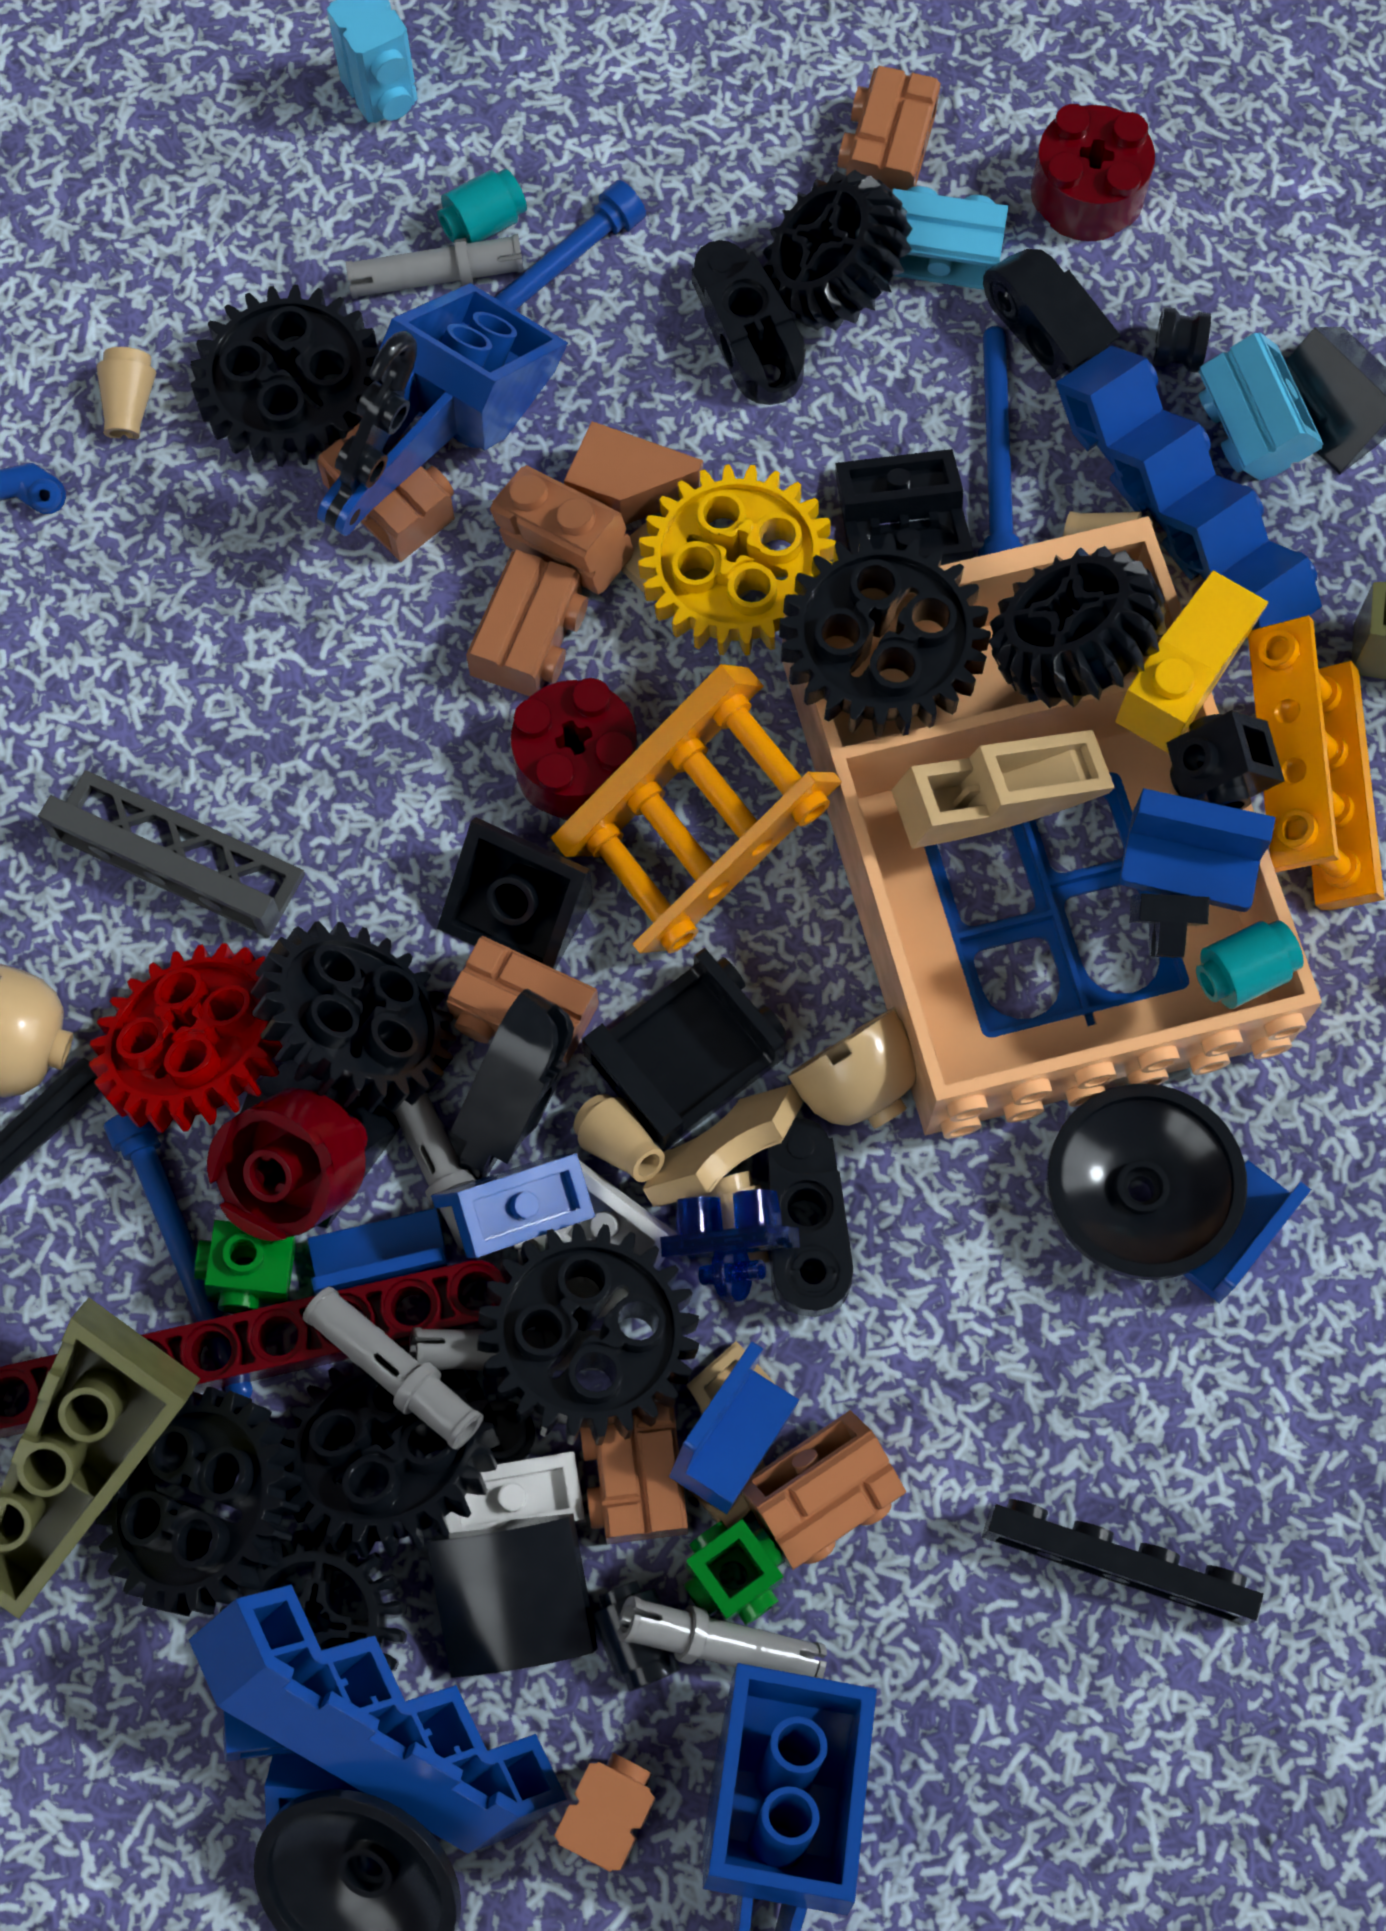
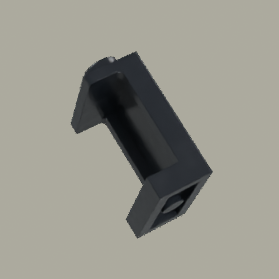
M703 948L694 955V965L612 1029L608 1030L602 1023L582 1038L584 1056L615 1094L627 1101L645 1130L663 1152L784 1059L785 1042L782 1038L786 1035V1031L780 1020L766 1005L756 1008L742 992L746 985L736 968L724 957L716 961L706 948Z

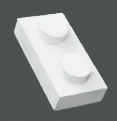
M575 1452L498 1464L496 1470L480 1472L488 1491L486 1495L468 1493L465 1495L472 1514L468 1518L453 1512L445 1516L449 1533L500 1528L509 1520L571 1513L574 1514L575 1524L584 1523L586 1519Z

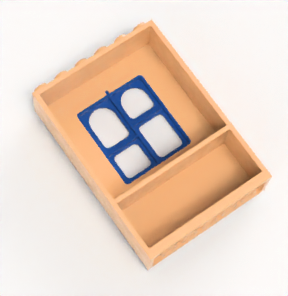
M1149 516L940 566L945 571L952 566L962 564L964 570L959 587L968 584H977L979 586L977 601L973 606L988 608L986 624L981 628L991 632L990 639L992 638L993 631L989 622L1000 615L998 602L1014 596L1013 583L1027 582L1033 577V567L1043 570L1053 564L1056 555L1066 560L1072 558L1079 548L1085 550L1089 555H1092L1098 548L1106 546L1112 554L1126 550L1131 559L1141 561L1145 569L1147 568L1151 572L1164 597L1165 602L1163 605L1167 611L1164 615V622L1167 630L1182 612ZM868 588L860 592L872 600H881L888 597L884 591L877 588ZM910 592L906 594L898 606L897 613L890 623V627L885 633L888 631L896 632L899 613L916 596L915 593ZM922 620L915 623L920 630L927 633H936L943 630L939 624L930 620ZM1163 635L1157 639L1158 642L1163 637ZM833 636L825 640L829 646L836 649H846L854 645L848 638L842 636ZM873 636L870 655L865 662H862L860 667L851 673L852 676L859 677L863 674L870 664L872 654L883 636L880 638ZM989 643L988 649L982 651L987 656L983 673L972 674L976 682L971 696L957 693L959 701L957 710L953 715L936 705L937 715L933 727H927L918 716H914L911 719L908 735H902L894 720L886 721L882 736L876 737L872 720L863 719L854 733L850 732L848 726L850 714L841 711L831 721H826L824 717L827 701L824 698L807 706L804 703V695L809 682L791 685L789 674L790 667L794 663L783 662L815 772H835L842 781L827 797L830 801L827 812L887 1010L893 1007L897 1009V1015L903 1021L913 1051L916 1083L911 1087V1092L925 1136L942 1132L946 1139L965 1136L979 1130L982 1127L981 1121L1004 1115L1009 1123L1024 1121L1043 1113V1105L1067 1099L1069 1106H1081L1090 1098L1106 1091L1105 1089L1125 1084L1160 1085L1169 1079L1168 1073L1191 1068L1194 1075L1211 1073L1229 1065L1231 1062L1230 1057L1253 1052L1255 1059L1273 1057L1292 1048L1291 1042L1300 1032L1307 1028L1306 1023L1321 1005L1322 1001L1268 849L1260 860L1253 903L1247 912H1239L1209 905L1208 924L1187 926L1184 957H1158L1159 966L1156 975L1146 987L1133 993L1117 994L1098 986L1090 979L1083 967L1065 912V902L1072 897L1121 885L1119 878L1132 813L1143 788L1179 796L1170 778L1172 762L1169 753L1115 722L1126 692L1139 672H1129L1123 677L1124 688L1113 684L1104 689L1100 700L1090 694L1083 696L1074 708L1065 700L1049 708L1042 700L1029 703L1024 695L1015 691L1011 684H1007L998 669V664L992 655V647ZM1146 656V657L1143 658V663H1144V664H1145V662L1147 661V659L1149 658V656ZM886 669L879 673L885 680L891 682H902L909 679L903 671L897 669ZM1212 692L1192 722L1208 715L1219 714ZM1093 730L1115 787L1109 794L1102 797L1109 804L1123 846V856L1114 861L1066 873L1056 872L1049 863L1036 821L1032 820L1011 826L1035 906L1030 912L977 926L966 925L959 916L937 844L911 848L891 790L911 766L969 758L981 745ZM1252 804L1243 809L1254 812ZM1136 889L1139 894H1158ZM1276 920L1284 922L1295 935L1302 950L1304 960L1303 967L1293 972L1292 980L1234 1009L1227 1008L1221 1001L1212 1002L1203 992L1196 975V967L1201 965V950L1256 922L1264 921L1267 924ZM1031 938H1041L1049 945L1058 972L1060 989L1057 999L1046 1012L1034 1018L1016 1019L1003 1015L990 1005L985 996L974 964V957L983 950Z

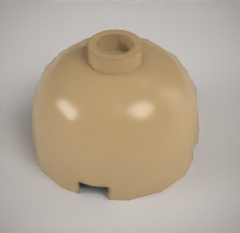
M0 964V1097L2 1098L23 1095L41 1084L50 1067L62 1070L73 1041V1033L62 1030L64 1009L57 993L43 979L24 970Z
M895 1007L855 1029L854 1033L832 1047L829 1046L788 1075L799 1096L813 1113L832 1124L850 1126L868 1119L872 1127L876 1129L907 1109L901 1097L916 1083V1067L902 1019L900 1020Z

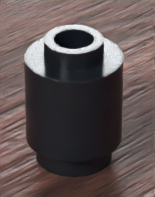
M637 1581L622 1585L599 1596L603 1609L591 1615L616 1678L623 1676L629 1692L681 1670L673 1652L632 1642H621L618 1638V1629L620 1627H629L628 1624L618 1623L622 1607L628 1597L636 1596L641 1600L662 1605L655 1588L641 1592Z

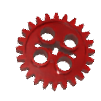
M222 943L211 957L204 945L201 944L195 949L191 960L185 961L178 951L173 952L171 966L164 970L152 962L149 964L150 979L143 983L137 979L130 978L127 983L133 993L128 998L112 997L109 1002L117 1013L115 1016L103 1017L97 1020L96 1023L105 1035L90 1041V1046L98 1057L90 1061L89 1066L98 1077L94 1081L95 1085L119 1116L123 1118L128 1115L136 1127L139 1128L150 1120L160 1133H163L174 1119L182 1131L187 1132L192 1126L196 1115L202 1114L207 1123L213 1125L217 1117V1108L225 1105L230 1111L237 1113L240 1111V1103L237 1096L243 1092L257 1097L262 1094L256 1080L260 1075L278 1076L280 1072L273 1063L272 1058L283 1047L279 1041L262 1040L260 1034L269 1024V1021L258 1019L252 1014V1011L260 1002V999L251 994V989L259 979L255 972L266 957L262 956L255 959L247 947L242 948L234 955L227 943Z

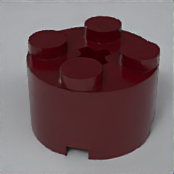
M1068 104L1057 112L1056 118L1047 126L1041 137L1031 183L1032 202L1037 212H1040L1050 223V227L1059 234L1075 240L1100 241L1114 236L1115 233L1123 230L1128 225L1130 226L1138 218L1143 208L1155 164V149L1148 134V123L1145 118L1134 112L1125 113L1119 109L1103 105L1081 106L1079 104Z
M595 678L560 681L543 687L519 704L515 710L511 729V748L519 787L533 806L542 812L544 811L563 820H568L637 750V732L633 716L626 704L614 692L609 690L606 683ZM571 748H577L581 754L574 755Z
M295 1087L285 1088L239 1113L222 1125L215 1134L208 1151L207 1173L210 1184L216 1181L224 1199V1202L219 1206L226 1217L240 1230L262 1240H284L287 1237L305 1233L345 1207L357 1194L365 1173L367 1132L359 1120L350 1117L339 1104L325 1095L319 1096L317 1092Z

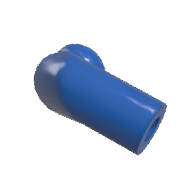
M26 463L0 469V501L16 497L35 511L43 514L55 513L64 505L66 490L63 484L40 466L34 463Z

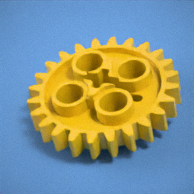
M727 464L723 469L722 480L715 482L705 469L701 470V487L693 489L686 482L679 481L678 492L680 500L677 502L662 496L659 499L663 517L648 515L646 518L647 532L651 536L639 538L640 555L645 558L638 561L640 578L647 580L643 583L646 601L658 600L654 605L658 621L674 616L672 631L676 638L686 633L689 629H693L694 647L700 649L712 637L717 639L719 655H725L731 641H739L744 655L748 656L751 654L753 639L761 638L770 651L774 650L775 632L779 631L780 619L784 618L785 596L788 594L798 595L794 591L796 575L802 573L813 577L811 572L812 561L816 555L833 564L830 560L834 556L836 540L828 539L830 536V519L817 518L819 515V501L816 498L800 503L801 484L799 482L790 485L784 491L781 490L780 472L776 470L769 475L765 482L757 481L755 465L749 466L744 479H736L730 464ZM720 518L731 519L735 522L730 527L722 529L709 525L712 521ZM691 539L699 540V541L688 542V541L691 540ZM772 540H784L791 544L788 548L779 551L770 550L764 545ZM695 568L706 569L710 572L708 576L697 580L688 579L684 576L687 571ZM785 576H787V578H786L785 580L776 579V578H779V577H785ZM749 590H757L766 594L765 598L756 602H748L739 598L742 593Z

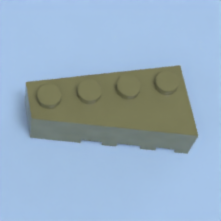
M89 1297L70 1319L62 1338L61 1347L51 1370L46 1376L37 1398V1404L26 1430L19 1440L10 1461L12 1463L0 1489V1606L18 1619H20L180 1411L200 1380L198 1376Z

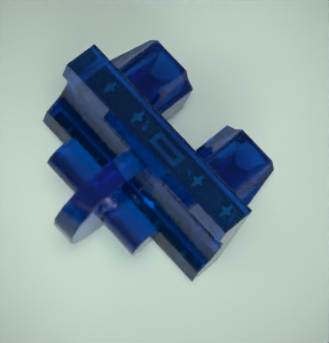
M754 1189L733 1193L735 1228L723 1229L721 1197L703 1196L677 1199V1235L660 1237L661 1257L687 1256L689 1259L713 1257L712 1265H704L699 1268L698 1278L701 1285H714L717 1294L727 1303L745 1300L750 1293L752 1281L763 1280L766 1276L764 1261L761 1259L749 1260L748 1253L800 1248L798 1227L782 1226L777 1191Z

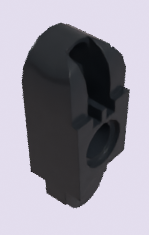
M718 240L707 243L696 254L694 268H692V284L704 308L705 319L736 386L746 398L756 403L766 405L783 403L795 396L802 386L806 354L803 336L795 325L792 314L753 251L749 255L745 248L740 249L739 246L729 241ZM747 313L753 316L745 318L739 317L737 314ZM771 364L776 366L781 373L779 379L768 383L763 365Z
M1025 249L1013 254L988 269L983 275V287L991 308L1052 379L1066 371L1072 372L1107 349L1109 344L1121 337L1071 271L1067 270L1064 272L1053 257L1041 249Z
M528 988L518 995L504 1016L450 1131L452 1134L467 1141L460 1156L458 1166L462 1169H468L477 1179L487 1177L497 1159L506 1164L509 1163L522 1141L536 1129L568 1065L562 1060L572 1042L574 1032L570 1015L554 1002Z
M795 1118L782 1143L767 1148L769 1233L796 1230L797 1246L770 1249L771 1287L775 1300L786 1311L801 1316L818 1317L842 1307L852 1285L853 1261L833 1138H828L827 1133L818 1123L810 1119ZM802 1200L812 1201L820 1207L824 1218L816 1225L809 1227L801 1226L791 1219L788 1209L795 1202ZM807 1264H817L824 1270L825 1278L820 1283L809 1284L803 1280L800 1271Z

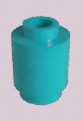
M505 168L497 173L493 170H488L441 195L443 208L437 211V216L444 233L451 242L454 243V240L466 238L467 243L480 242L518 222V215L527 211V203L518 181L508 169Z
M1276 920L1267 924L1264 921H1259L1203 948L1200 953L1201 965L1196 967V975L1203 992L1212 1002L1221 1001L1227 1008L1234 1009L1290 982L1293 972L1303 967V954L1295 935L1284 922Z

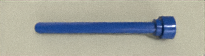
M616 180L599 194V203L594 206L595 214L494 298L516 311L610 231L617 234L624 228L629 232L646 217V210L639 196L627 183L622 180Z
M991 326L983 334L989 536L984 539V545L978 550V557L1024 546L1020 543L1019 537L1013 533L1007 347L1005 331L999 326Z
M119 1114L115 1115L103 1125L113 1151H121L123 1159L126 1161L132 1160L197 1322L223 1317V1312L217 1308L218 1303L207 1301L205 1280L194 1279L197 1249L156 1151L161 1146L158 1135L161 1133L156 1130L150 1120L139 1128L136 1127L128 1115L123 1118ZM214 1337L207 1342V1347L218 1370L228 1363L231 1357V1344L229 1339ZM241 1382L224 1387L226 1393L232 1391L248 1398L252 1394L251 1382Z

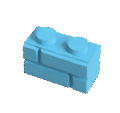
M335 0L331 2L327 8V14L340 80L351 97L355 98L356 105L368 123H377L383 119L392 121L403 117L418 99L414 85L415 79L407 28L396 11L391 10L388 0Z
M915 186L908 190L893 188V194L901 200L902 206L907 211V222L913 228L907 237V242L912 250L899 259L905 272L894 276L984 290L983 275L988 269L1000 263L1008 205L995 204L992 199L983 195H970L964 199L941 196L934 190L924 186Z
M1262 333L1251 334L1230 347L1229 352H1222L1200 366L1198 372L1206 389L1199 393V399L1212 421L1215 423L1221 421L1228 436L1226 440L1221 442V447L1225 457L1236 472L1245 471L1259 481L1280 474L1290 468L1292 463L1300 462L1322 449V445H1324L1278 345Z

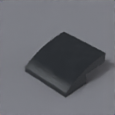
M953 449L835 463L836 482L848 550L851 554L858 552L860 535L867 536L873 549H882L884 539L887 533L893 534L896 550L905 551L913 538L919 539L918 556L925 559L938 548L944 550L941 565L973 558L974 550L962 508L964 490Z
M573 1513L509 1520L500 1528L453 1532L447 1536L437 1534L426 1542L451 1678L534 1667L592 1654L598 1649Z

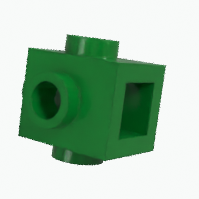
M214 1220L212 1239L199 1240L194 1279L205 1280L207 1301L217 1302L219 1310L230 1314L288 1302L296 1250V1236L287 1237L284 1240L267 1241L245 1233L231 1221ZM245 1262L250 1263V1264H248V1265H239V1264L245 1263Z
M743 1519L729 1529L723 1521H720L689 1544L694 1554L686 1559V1570L692 1578L685 1582L683 1587L696 1606L707 1610L709 1617L717 1613L721 1620L731 1622L739 1616L744 1625L747 1626L779 1602L772 1591L782 1583L784 1576L777 1567L784 1563L785 1560L763 1528L760 1527L752 1533ZM727 1564H739L746 1571L747 1580L742 1587L729 1589L722 1584L720 1572Z

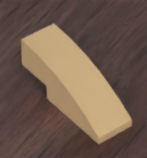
M1093 730L981 745L969 758L911 766L891 791L911 848L914 849L990 833L1032 821L1109 794L1115 787Z

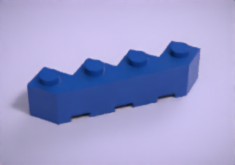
M1111 345L1055 382L1074 436L1087 452L1095 446L1100 449L1115 469L1109 480L1135 512H1142L1143 514L1148 510L1167 534L1161 545L1190 581L1199 575L1206 580L1214 570L1267 600V607L1252 630L1307 615L1310 616L1322 607L1315 583L1317 581V571L1311 560L1302 552L1293 551L1269 541L1262 519L1264 508L1259 496L1250 487L1215 474L1209 454L1211 442L1208 434L1200 423L1163 410L1156 388L1158 376L1153 365L1146 357Z
M292 1584L236 1598L188 1639L217 1707L363 1793L376 1796L398 1806L413 1816L428 1831L467 1854L517 1835L567 1800L536 1734L487 1751L457 1685L405 1701L375 1635L321 1650Z

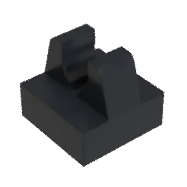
M1137 894L1131 896L1129 923L1149 924L1150 957H1184L1187 926L1208 924L1209 897Z

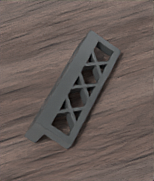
M87 770L82 774L66 802L50 795L38 814L40 821L52 838L268 938L272 935L305 876L303 869ZM92 790L114 799L120 819L108 822L81 808ZM124 805L140 812L127 816ZM157 819L169 825L174 844L166 847L160 846L132 833L131 827ZM178 829L194 836V838L181 841ZM209 844L214 845L224 851L229 869L217 872L187 858L185 852ZM233 855L250 863L236 867ZM266 869L285 879L273 899V897L241 883L240 877Z

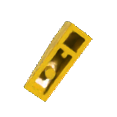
M1213 570L1158 642L1159 652L1149 656L1144 664V671L1139 672L1131 683L1115 722L1169 753L1166 743L1185 734L1189 725L1267 607L1268 601Z

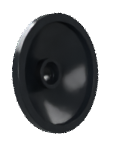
M1130 1084L1111 1088L1095 1095L1079 1106L1063 1124L1053 1143L1046 1175L1048 1198L1053 1215L1072 1245L1086 1258L1105 1270L1141 1280H1161L1181 1276L1196 1270L1210 1261L1223 1249L1235 1233L1241 1221L1247 1199L1248 1184L1245 1162L1240 1147L1227 1125L1214 1111L1198 1099L1174 1088L1154 1084ZM1134 1181L1144 1182L1151 1190V1198L1144 1202L1133 1199L1128 1191L1129 1184Z
M328 1789L310 1792L297 1797L283 1806L273 1816L258 1841L253 1866L256 1890L266 1915L277 1931H457L461 1915V1894L456 1873L448 1856L434 1836L419 1821L388 1801L352 1790Z

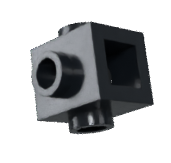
M1233 710L1225 714L1208 715L1192 722L1189 725V732L1166 743L1172 762L1170 769L1171 782L1178 795L1243 810L1251 804V797L1285 781L1268 721Z

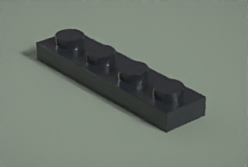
M1009 1499L1007 1507L995 1504L988 1513L982 1538L1243 1626L1257 1621L1264 1594L1246 1588L1247 1577L1240 1573L1212 1565H1207L1205 1573H1201L1178 1565L1180 1555L1174 1551L1147 1543H1140L1139 1550L1135 1551L1112 1543L1114 1533L1108 1529L1082 1521H1074L1073 1528L1069 1529L1046 1521L1048 1515L1046 1509L1021 1500Z

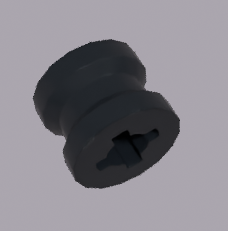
M1163 307L1156 333L1153 366L1165 368L1170 363L1183 364L1187 371L1199 373L1200 366L1203 365L1206 356L1211 327V313L1197 312L1191 317L1180 315L1176 308Z

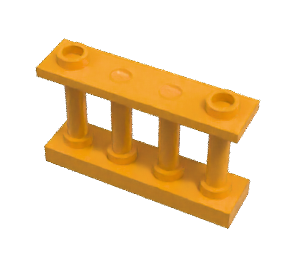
M1309 615L1251 630L1248 635L1256 718L1268 721L1285 780L1263 791L1266 815L1276 817L1272 841L1269 845L1270 858L1275 872L1311 866L1315 906L1320 910H1338L1385 900L1359 669L1352 661L1318 669L1314 622Z
M720 664L550 837L565 857L601 856L646 913L653 924L632 943L639 953L667 951L671 954L691 942L699 931L695 925L798 825L800 827L806 826L821 816L830 805L827 797L842 783L835 772L808 771L802 777L750 714L749 711L752 705L749 701L764 685L749 667ZM729 728L783 795L759 820L754 817L706 757L708 752L706 744L721 729ZM686 772L739 838L715 863H713L663 799L666 793L663 787L677 773ZM642 814L645 816L696 881L672 905L621 841L624 836L621 830L635 816Z

